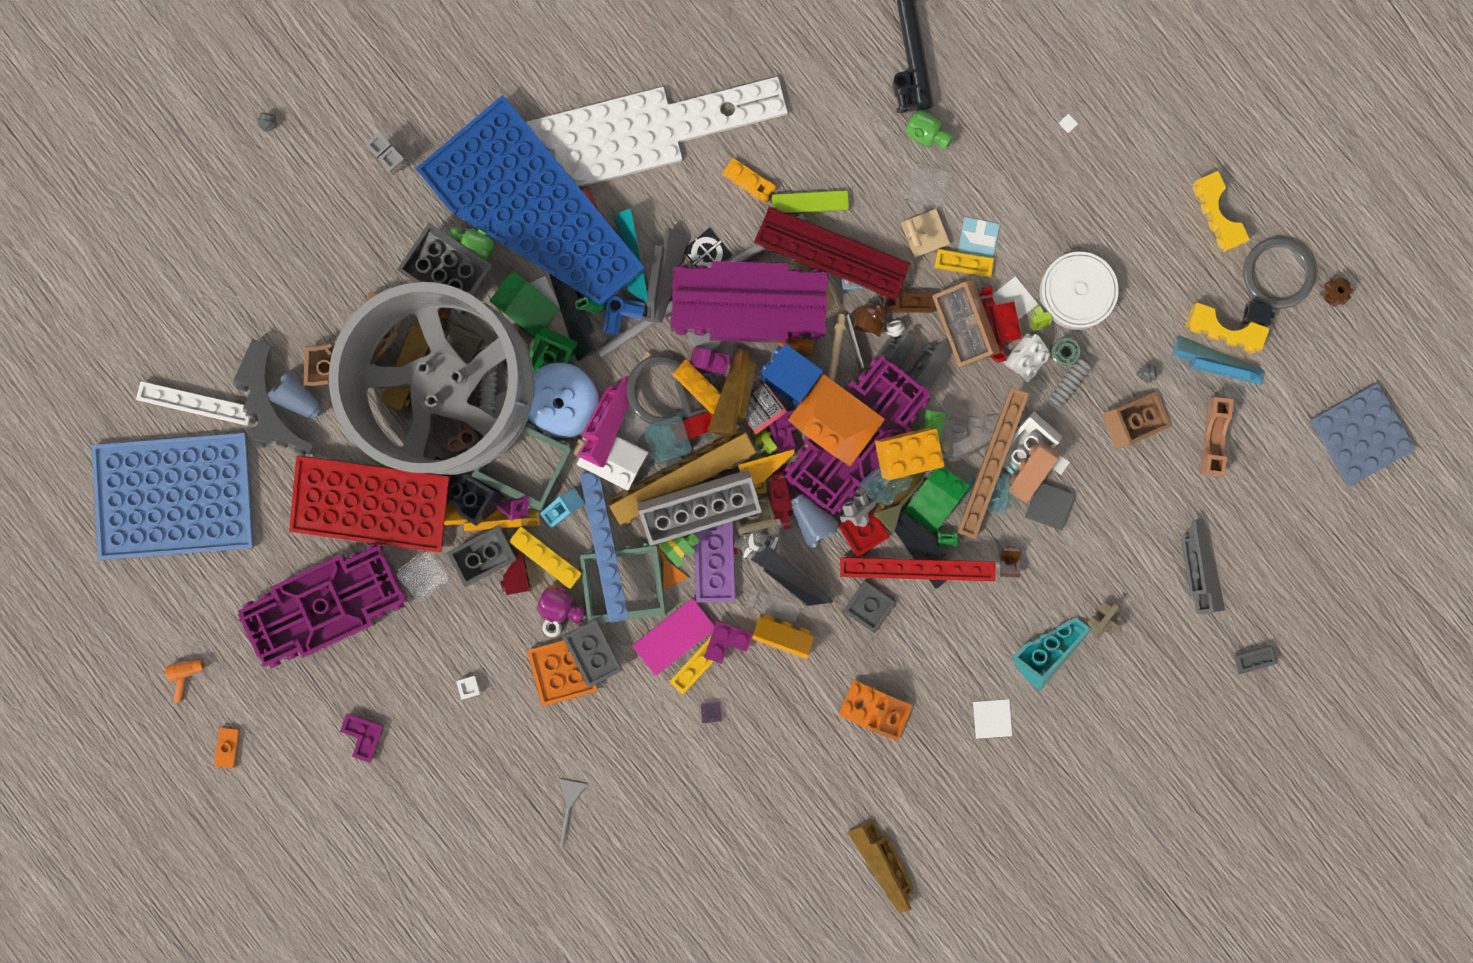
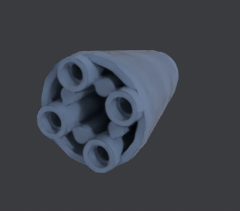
M288 370L280 379L283 383L279 387L275 385L268 393V396H270L269 400L306 418L314 419L322 410L319 401L307 386H303L304 382L294 370L292 372Z
M802 492L791 500L792 508L804 540L811 548L821 543L820 540L824 536L829 538L837 532L839 523L808 495L805 496Z

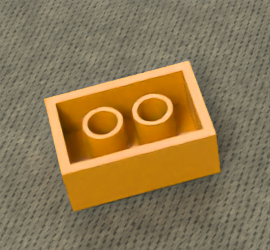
M928 427L875 440L883 479L893 480L944 467L936 428Z

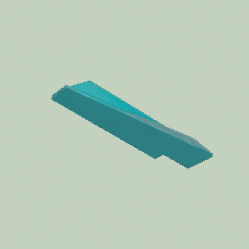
M627 209L613 215L619 232L618 236L641 262L631 209ZM641 272L626 286L629 293L647 304V288L644 273Z

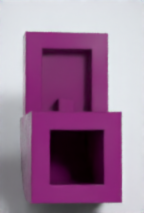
M693 348L690 364L698 371H710L726 375L730 356L712 352L708 349Z

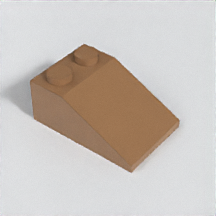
M1157 391L1102 414L1116 449L1129 446L1171 427Z

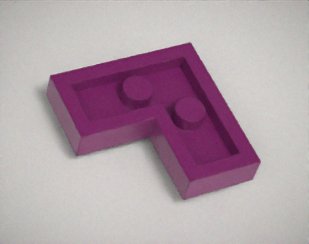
M795 410L786 412L769 425L774 444L777 447V454L793 449L796 450L791 431L797 430V428L788 421Z
M716 621L704 658L722 664L728 646L747 652L753 633Z
M346 713L340 732L358 738L352 757L371 763L384 725Z

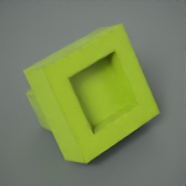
M1041 306L1033 308L1034 312H1032L1033 317L1030 323L1033 331L1051 325L1052 315L1049 311L1044 313Z

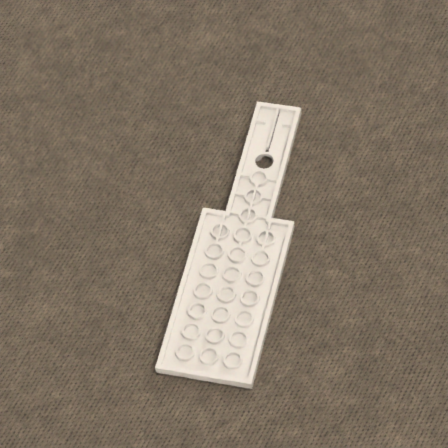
M775 77L669 105L664 87L527 121L526 123L577 186L583 187L682 161V156L678 145L679 142L787 115V109L779 79ZM726 102L732 103L735 106L734 114L731 116L722 114L720 111L722 104Z

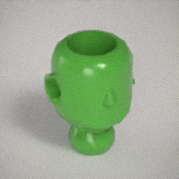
M924 110L916 111L906 127V134L925 147H931L934 143H937L941 149H947L953 140V135L950 132L942 131L943 124L941 120Z
M452 227L448 232V236L485 261L489 260L495 246V241L486 232L480 229H468L463 233L458 227Z

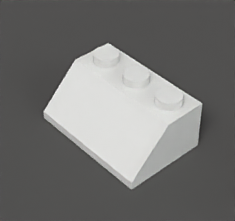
M616 435L604 468L582 458H579L577 465L628 491L634 484L649 452Z

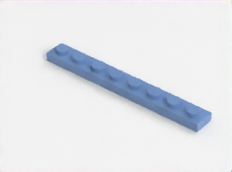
M592 472L581 474L580 479L608 619L610 623L627 620L629 617L600 476Z

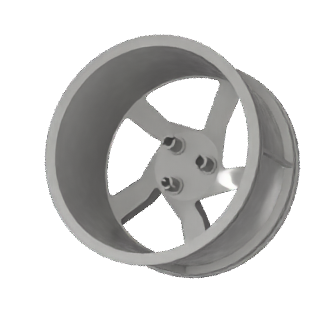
M416 282L399 285L375 295L349 318L341 330L332 352L329 367V390L334 411L341 426L355 445L368 456L397 470L436 475H456L470 472L489 464L501 456L515 442L522 432L532 409L535 378L532 360L523 338L511 322L500 312L461 289L440 283ZM442 307L455 308L479 316L493 327L499 338L480 352L469 364H466L445 339L438 309ZM415 314L426 342L431 349V353L402 367L371 366V357L382 337L400 320ZM506 359L508 365V389L502 411L497 419L483 409L467 402V399L484 374ZM410 385L413 421L402 447L392 442L377 424L369 405L368 389L395 388ZM435 414L467 422L485 436L475 446L451 459L432 460L425 458L433 432Z

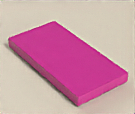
M692 598L632 646L656 676L709 635L715 626Z

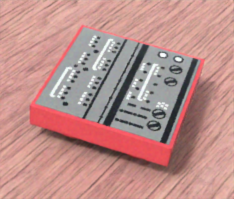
M766 383L750 394L745 421L755 434L787 412Z

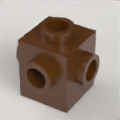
M1338 277L1327 281L1323 286L1325 289L1320 295L1329 305L1335 307L1339 304L1344 305L1351 298L1349 294L1354 289L1350 287L1351 284L1346 279Z

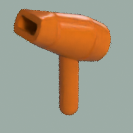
M203 659L177 662L166 666V678L169 681L177 680L174 695L175 703L182 701L185 678L204 670Z

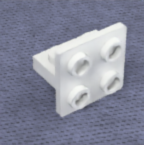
M1027 333L1007 357V361L1003 363L1020 374L1024 381L1029 382L1048 360L1051 353L1037 334L1031 336Z

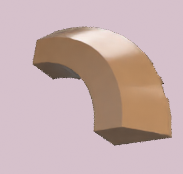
M368 293L367 301L379 293ZM402 320L390 328L382 337L371 357L370 365L391 344ZM336 340L322 345L305 347L303 386L329 384V367Z

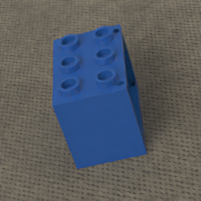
M785 343L783 347L779 345L775 350L772 358L773 361L771 363L767 361L762 368L761 381L798 407L823 373V370Z

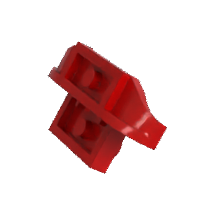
M990 286L982 288L979 297L1000 353L990 356V358L999 363L1007 361L1003 350L1004 343L1021 340L1022 336L1015 301L996 305L993 300V288Z

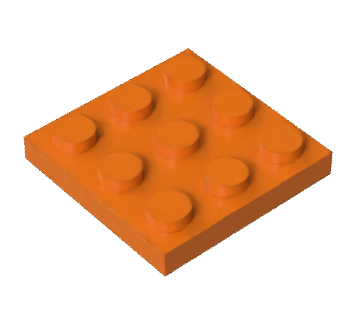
M564 640L527 650L542 707L598 691L597 684L588 688Z

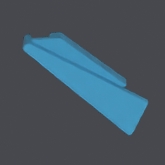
M1177 336L1173 357L1190 360L1189 368L1258 385L1262 384L1264 370L1182 336Z

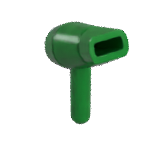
M588 297L577 300L575 303L578 310H585L591 313H600L606 309V302L601 306Z

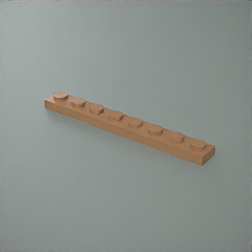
M1012 387L1009 388L957 533L976 539L1029 393Z

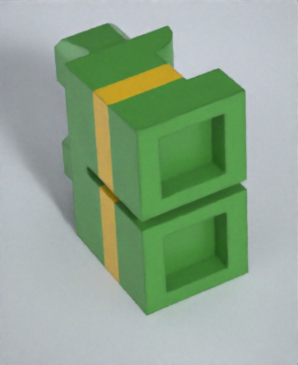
M692 533L658 543L657 545L677 567H680L684 563L681 558L687 552L690 554L695 553L692 548L699 542V539Z

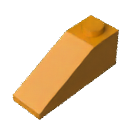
M793 449L740 464L738 468L740 472L749 470L754 488L757 489L760 488L759 484L765 482L795 452Z

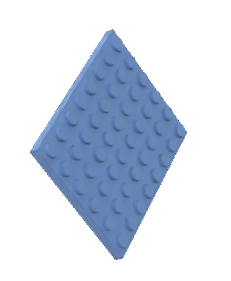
M246 433L91 445L98 560L254 548Z

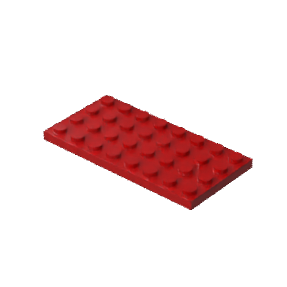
M298 455L296 456L289 532L441 553L450 476L407 472L389 467Z

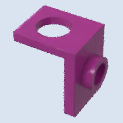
M525 495L515 500L511 498L498 503L497 508L513 521L528 515L529 496Z

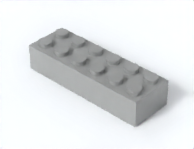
M749 470L638 503V511L650 546L762 512Z

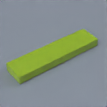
M848 190L772 195V208L787 214L848 211Z

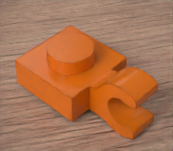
M788 336L787 342L779 343L781 347L786 343L795 351L801 350L806 355H812L814 341L792 339L791 336Z

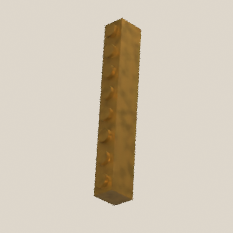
M741 428L736 431V434L718 440L631 487L628 491L626 490L608 500L609 507L620 525L628 524L640 515L638 503L700 485L705 479L716 477L720 471L731 469L737 462L751 458L756 451L744 429Z

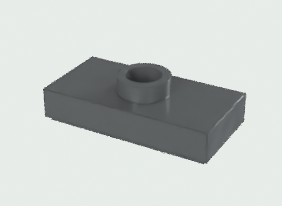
M1272 645L1233 655L1238 674L1277 664Z

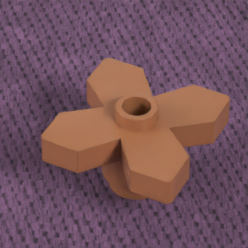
M457 420L456 425L460 434L450 437L445 448L454 453L464 449L469 450L485 436L467 422ZM472 435L473 439L469 442L468 437Z

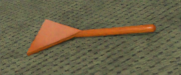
M655 544L664 562L663 590L689 578L668 562L663 551Z

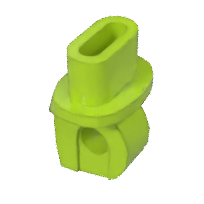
M764 428L759 433L752 434L757 446L762 444L769 455L776 452L777 447L771 440V432Z

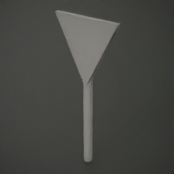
M559 779L567 805L560 847H563L570 808L587 784Z

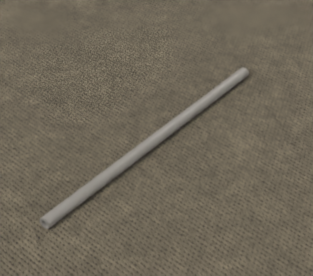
M803 214L797 216V218L807 221ZM755 244L730 262H747L766 248ZM672 300L668 302L664 317L671 313ZM644 318L599 348L597 352L601 358L605 357L656 322H649Z

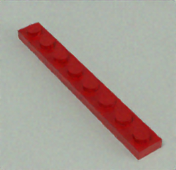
M841 557L840 577L995 582L996 561Z

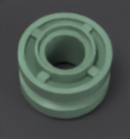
M1063 338L1057 341L1051 349L1053 361L1060 366L1073 364L1080 356L1078 343L1070 338ZM1063 347L1069 349L1070 355L1068 357L1062 355L1061 350Z

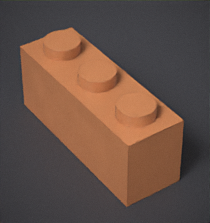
M1042 440L1037 445L1033 444L1028 452L1030 454L1028 459L1021 461L1018 466V473L1016 475L1013 473L1007 482L1009 484L1007 491L1025 503L1030 500L1059 459L1060 452Z

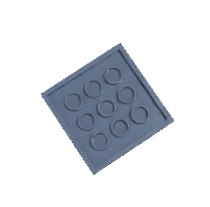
M1378 383L1309 420L1347 487L1416 450Z

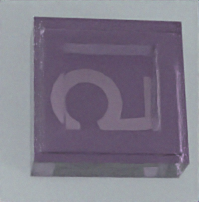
M720 702L701 704L702 723L722 721Z

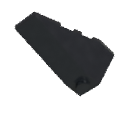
M436 456L434 460H443V459H441V458H439L438 456ZM467 473L447 475L450 476L448 501L454 505L461 517L477 526L495 513L497 504L504 497L503 494Z

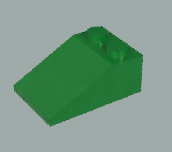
M513 271L489 300L494 307L535 338L537 333L543 327H547L560 310L558 306Z
M543 327L537 333L530 351L534 372L551 363L570 364L578 342Z
M944 467L933 469L904 512L935 534L969 488V485Z

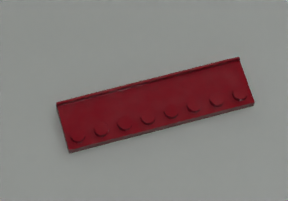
M770 206L754 241V244L895 301L911 264Z

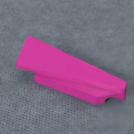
M624 376L618 386L614 387L611 385L606 388L581 434L587 441L577 455L601 468H604L629 404L626 394L628 376Z

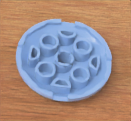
M551 363L539 368L534 372V399L528 420L541 433L545 431L553 435L554 438H570L583 432L599 403V396L594 382L582 369L572 364ZM561 398L564 401V405H557L555 399Z

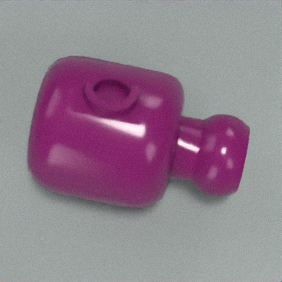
M552 586L547 587L543 591L537 605V612L543 616V619L552 623L554 621L563 622L566 618H569L573 623L580 624L586 610L582 606H574L573 597L567 593V590L558 586L556 588Z

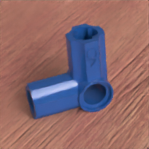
M611 297L607 302L602 332L618 336L622 316L642 320L645 303ZM612 301H619L621 308L614 311L610 308V304Z

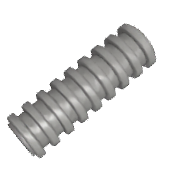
M1078 359L1077 363L1072 365L1073 368H1070L1069 373L1065 374L1066 377L1062 378V383L1059 382V387H1055V392H1052V396L1047 398L1054 407L1061 409L1063 407L1062 404H1065L1066 399H1069V394L1073 393L1072 390L1077 388L1076 385H1079L1080 380L1084 379L1083 376H1086L1088 374L1087 371L1091 370L1090 365L1084 360Z

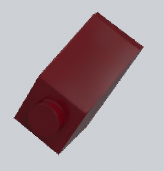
M519 553L516 556V561L511 563L503 575L501 588L502 592H506V595L531 591L524 553Z

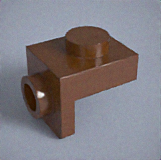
M1014 546L1002 548L1000 553V577H1020L1021 548Z

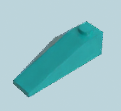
M1075 617L1058 626L1050 633H1045L1040 638L1024 644L1012 657V660L1024 678L1041 690L1088 635L1091 628Z

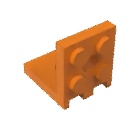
M853 680L838 715L870 731L898 741L913 705ZM863 700V707L859 709V704Z

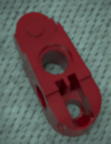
M782 470L774 472L769 478L770 492L768 494L775 519H780L783 530L791 529L789 516L793 515V508Z

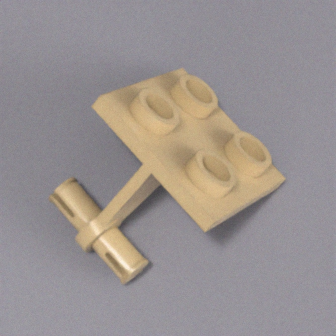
M936 209L901 222L914 258L950 245Z

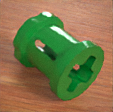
M937 530V546L953 545V547H957V530H953V532Z

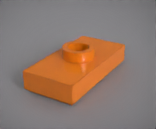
M219 727L214 766L235 768L240 729Z

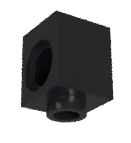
M1255 302L1247 303L1242 323L1248 324L1253 322L1264 327L1269 326L1274 320L1273 306Z

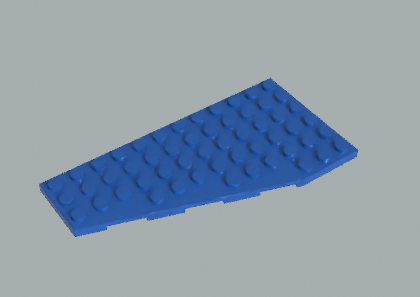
M504 95L499 97L416 167L417 171L453 214L477 229L486 232L490 237L601 306L645 270L641 262Z

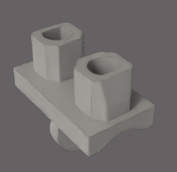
M859 492L853 496L855 502L848 501L842 505L844 514L840 516L841 522L850 520L855 526L865 527L869 523L868 512L876 506L875 500H868L866 493Z

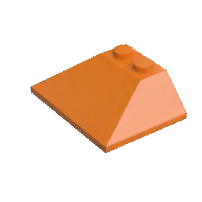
M823 373L788 419L802 433L849 466L853 464L885 420Z

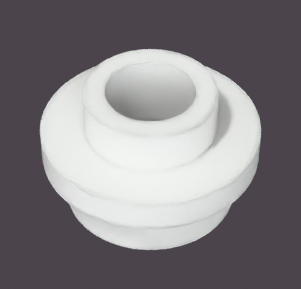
M900 320L892 321L886 325V333L893 337L901 335L905 329L904 324Z
M545 620L543 632L547 636L555 637L560 634L562 630L561 622L554 621L552 623ZM550 624L556 625V629L554 631H551L549 629Z

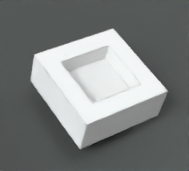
M476 676L456 681L461 700L481 694Z

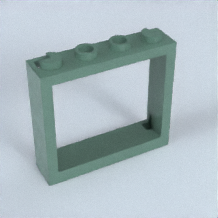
M526 422L522 432L564 452L540 502L529 497L528 505L543 511L571 455L572 449L569 448V443L561 439L557 442L552 439L553 435L545 431L539 433L535 431V426ZM486 465L474 470L471 476L515 499L525 496V494L483 474Z
M649 543L641 544L642 548L634 549V545L622 546L623 550L615 551L616 557L652 553L659 608L628 612L629 619L666 615L657 546H650ZM595 550L584 551L585 555H580L588 622L596 618L599 623L609 622L608 614L594 615L588 561L597 559Z

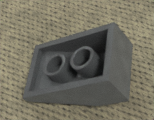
M500 526L447 552L464 587H468L516 561Z

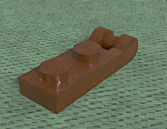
M899 293L895 306H890V298L880 295V299H882L881 307L887 309V313H934V300L932 297L934 293Z

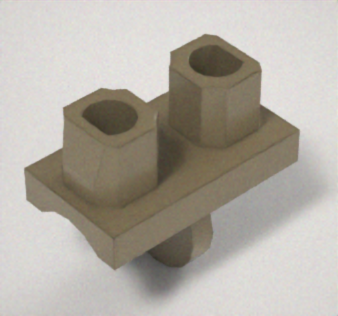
M1104 601L1098 609L1105 615L1102 621L1093 616L1087 623L1099 638L1105 631L1109 635L1114 630L1120 633L1122 628L1118 625L1122 619L1116 618L1121 610L1116 604L1112 606Z

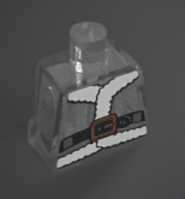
M750 532L748 540L737 536L733 547L744 551L742 559L764 569V567L750 559L761 544L768 545L776 552L781 537Z

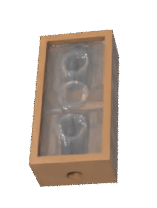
M965 281L932 296L959 367L971 365L1000 353L974 281Z

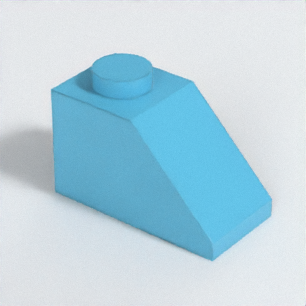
M575 488L559 496L540 515L550 529H552L575 513L585 503Z

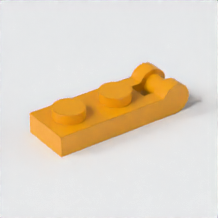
M732 158L722 173L723 176L765 204L769 200L768 196L770 193H773L777 188L774 184L765 180L734 158ZM760 186L765 188L762 193L758 191Z

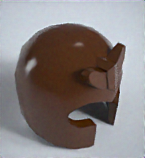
M865 304L860 306L855 313L853 329L859 332L873 333L880 337L888 310L882 308L881 305Z

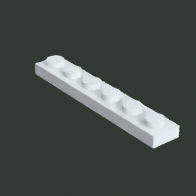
M140 382L136 398L138 401L250 426L251 419L245 416L246 413L243 412L244 405Z

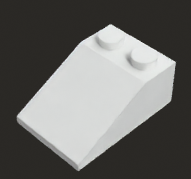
M1033 412L1015 431L1003 467L1011 474L1014 473L1016 475L1023 459L1027 460L1030 456L1028 452L1033 444L1037 445L1042 440L1055 448L1063 436L1037 413Z

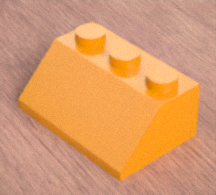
M766 614L763 617L759 616L752 639L797 656L808 658L814 636L810 635V630L800 627V630L793 629V624L782 621L781 624L774 622L775 618Z

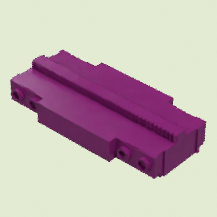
M712 261L711 268H707L704 265L696 266V268H688V265L673 267L672 276L674 278L672 281L670 328L671 332H675L676 335H687V332H692L697 336H704L706 333H709V341L780 343L787 342L788 336H791L792 339L810 336V339L817 340L826 334L827 273H823L821 270L815 269L810 270V272H803L802 269H792L789 271V264Z
M883 355L879 358L875 356L869 364L871 366L870 370L867 373L863 371L858 377L857 381L859 383L857 385L850 381L844 388L885 419L851 466L847 465L806 436L803 442L808 445L807 448L803 446L796 455L799 458L795 463L790 462L784 469L787 472L785 474L787 481L792 485H796L823 508H827L832 515L835 512L839 513L843 509V502L847 497L851 498L856 493L857 489L855 487L857 485L864 490L880 470L875 440L911 432L912 429L906 424L908 422L912 423L918 416L916 413L920 407L924 408L930 401L928 397L931 394L924 386H920L893 363L886 361Z
M370 545L366 547V552L364 553L356 552L349 555L348 560L345 555L336 556L270 587L273 595L270 592L260 596L261 600L258 602L250 601L243 604V608L238 610L239 621L243 624L256 656L262 660V666H269L272 669L281 665L280 661L285 658L289 661L298 657V652L302 658L308 657L375 626L374 617L377 620L386 616V611L391 609L397 611L404 608V603L408 602V596L399 582V577L389 557L384 552V546Z

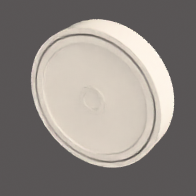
M1088 252L1068 253L1055 260L1045 271L1039 288L1040 301L1044 311H1049L1052 315V320L1058 325L1073 330L1088 329L1103 321L1114 309L1118 299L1117 278L1112 268L1102 258Z

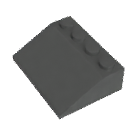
M428 223L397 271L415 283L432 282L445 284L461 289L476 298L493 265L431 223ZM455 309L462 315H465V313L467 312L464 310Z

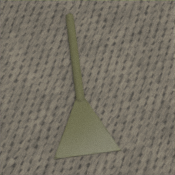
M921 479L897 506L874 513L892 534H894L901 507L925 481L924 479Z

